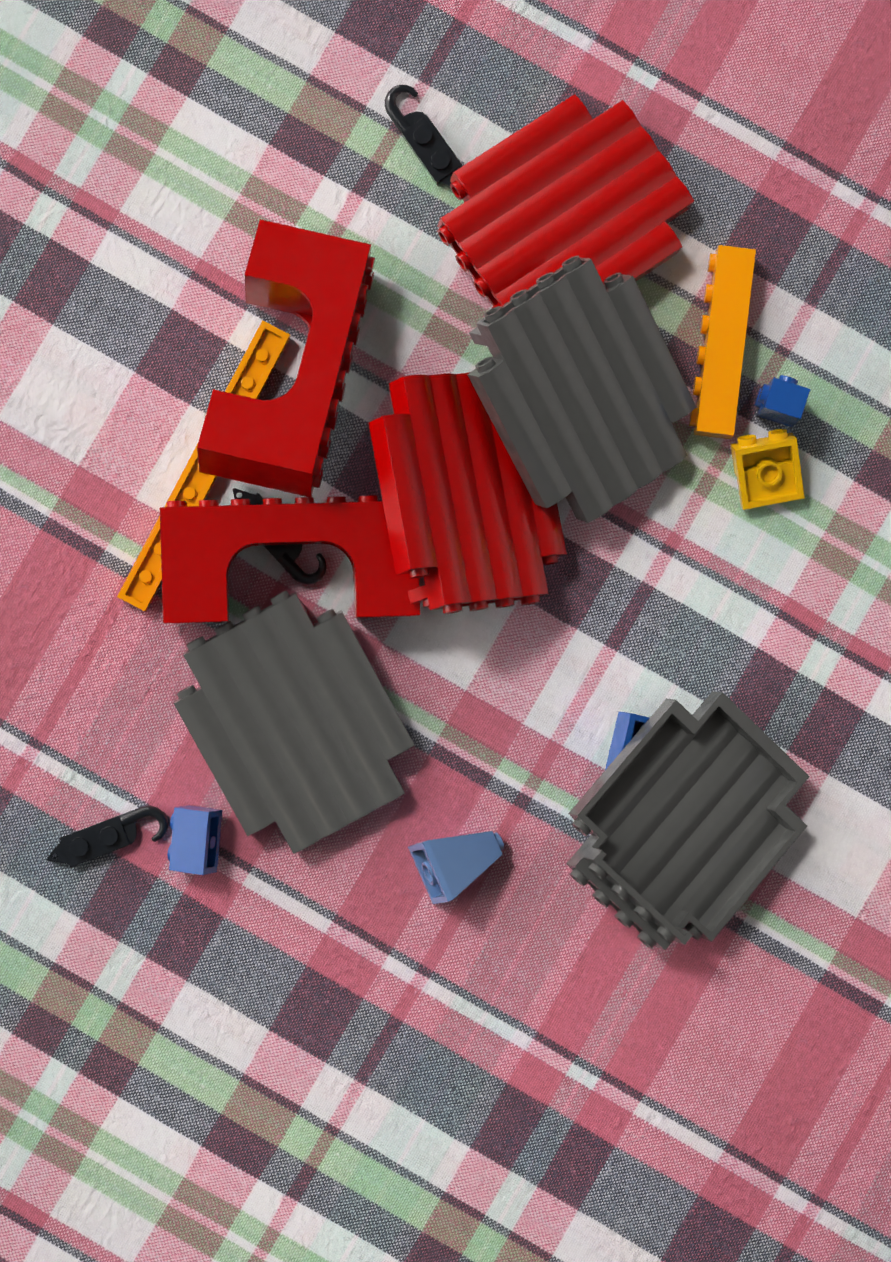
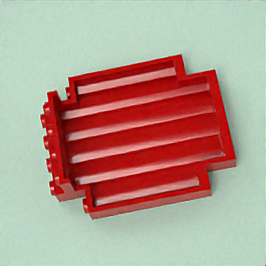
M574 94L453 172L450 179V188L458 200L463 199L464 203L440 218L437 232L442 242L447 246L450 245L456 252L455 258L462 270L468 271L472 275L477 292L482 297L486 296L493 305L492 308L497 306L502 307L510 301V297L513 294L524 289L528 290L537 284L536 280L539 277L550 272L554 273L562 267L564 261L574 256L590 258L603 284L606 278L616 273L631 275L635 281H638L677 255L683 247L681 242L667 223L689 210L695 201L684 183L676 176L668 160L660 153L651 136L640 125L632 109L623 100L592 119L586 106Z
M469 373L418 374L403 376L388 384L394 414L383 415L368 422L396 575L409 574L410 579L424 577L425 585L408 591L410 604L423 602L424 608L429 607L430 610L443 609V614L463 611L462 607L469 606L470 611H478L489 608L488 604L495 603L496 608L515 605L514 601H521V606L539 603V597L549 594L544 566L558 563L557 557L567 554L557 503L548 508L535 505L467 375Z

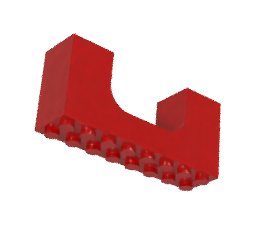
M259 220L245 271L246 303L294 314L307 324L309 333L296 381L292 388L283 396L271 400H259L213 389L197 445L199 472L310 498L312 497L314 487L320 488L324 469H322L324 459L328 458L331 446V431L335 430L337 424L338 404L342 402L346 383L344 382L346 373L349 374L352 365L353 345L356 346L358 342L360 318L364 317L367 306V291L371 290L373 283L375 257H370L371 244Z
M376 495L359 496L358 502H346L345 496L327 497L326 503H314V497L295 498V504H282V498H265L261 505H251L250 499H232L231 505L219 506L218 500H199V506L187 507L186 501H167V507H160L163 623L229 622L228 570L230 564L242 550L262 545L328 544L340 549L348 557L353 569L355 618L420 615V603L410 604L408 596L409 590L420 587L419 578L410 579L409 574L396 575L383 501H378V496Z

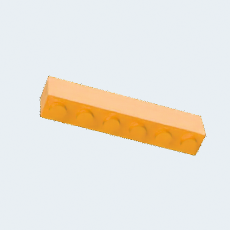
M718 245L715 254L710 253L707 272L713 274L711 285L706 284L704 303H709L708 315H702L700 334H705L704 346H699L696 364L702 366L700 377L695 376L693 395L698 396L697 408L690 412L689 426L694 427L693 435L731 439L734 436L756 249Z

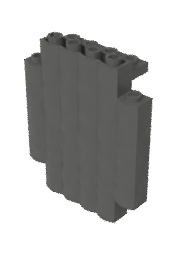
M574 256L564 261L562 267L554 273L550 272L539 277L536 280L537 284L528 290L524 289L513 294L510 297V301L502 307H494L484 314V318L477 322V327L470 331L469 334L474 344L487 346L493 357H487L479 361L475 365L476 369L467 375L535 505L548 508L566 498L576 519L589 523L604 515L614 505L629 498L639 488L654 481L664 471L674 467L687 456L672 423L687 416L696 408V405L634 277L616 273L606 278L603 284L590 258Z
M284 591L271 598L272 605L261 610L259 606L254 607L242 614L244 617L243 621L235 625L229 621L214 630L217 635L206 641L201 636L186 645L188 650L184 652L183 656L200 687L195 689L194 685H191L178 692L177 696L179 698L174 701V705L246 835L249 836L276 821L293 854L405 794L388 760L413 747L414 742L342 610L335 613L334 609L326 611L317 617L318 623L313 625L307 610L296 592L289 595L287 591Z
M712 691L693 715L676 699L666 698L568 813L574 819L572 825L584 836H587L589 833L591 834L566 863L572 869L570 876L583 887L589 884L595 891L592 896L606 908L610 904L617 911L615 918L624 926L630 928L633 925L640 932L637 938L650 949L655 946L666 950L673 941L685 945L691 937L696 940L703 938L712 942L806 829L807 825L786 805L810 776L723 692Z

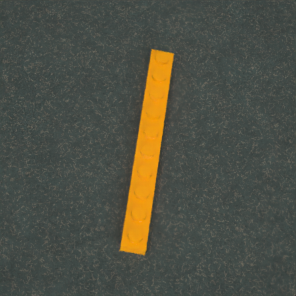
M262 320L225 392L258 399L291 335ZM197 446L168 501H186L187 507L199 506V500H205L217 476L199 472ZM160 516L117 596L147 612L162 583Z

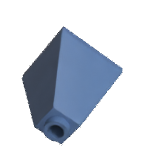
M489 831L427 840L408 846V849L432 904L449 902L456 898L503 855L504 843L497 832Z

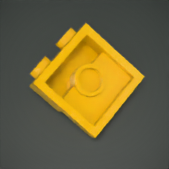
M775 429L768 432L769 437L756 439V435H743L737 438L738 443L730 444L734 473L737 477L740 503L743 510L805 498L797 438L792 432L787 433L786 429Z

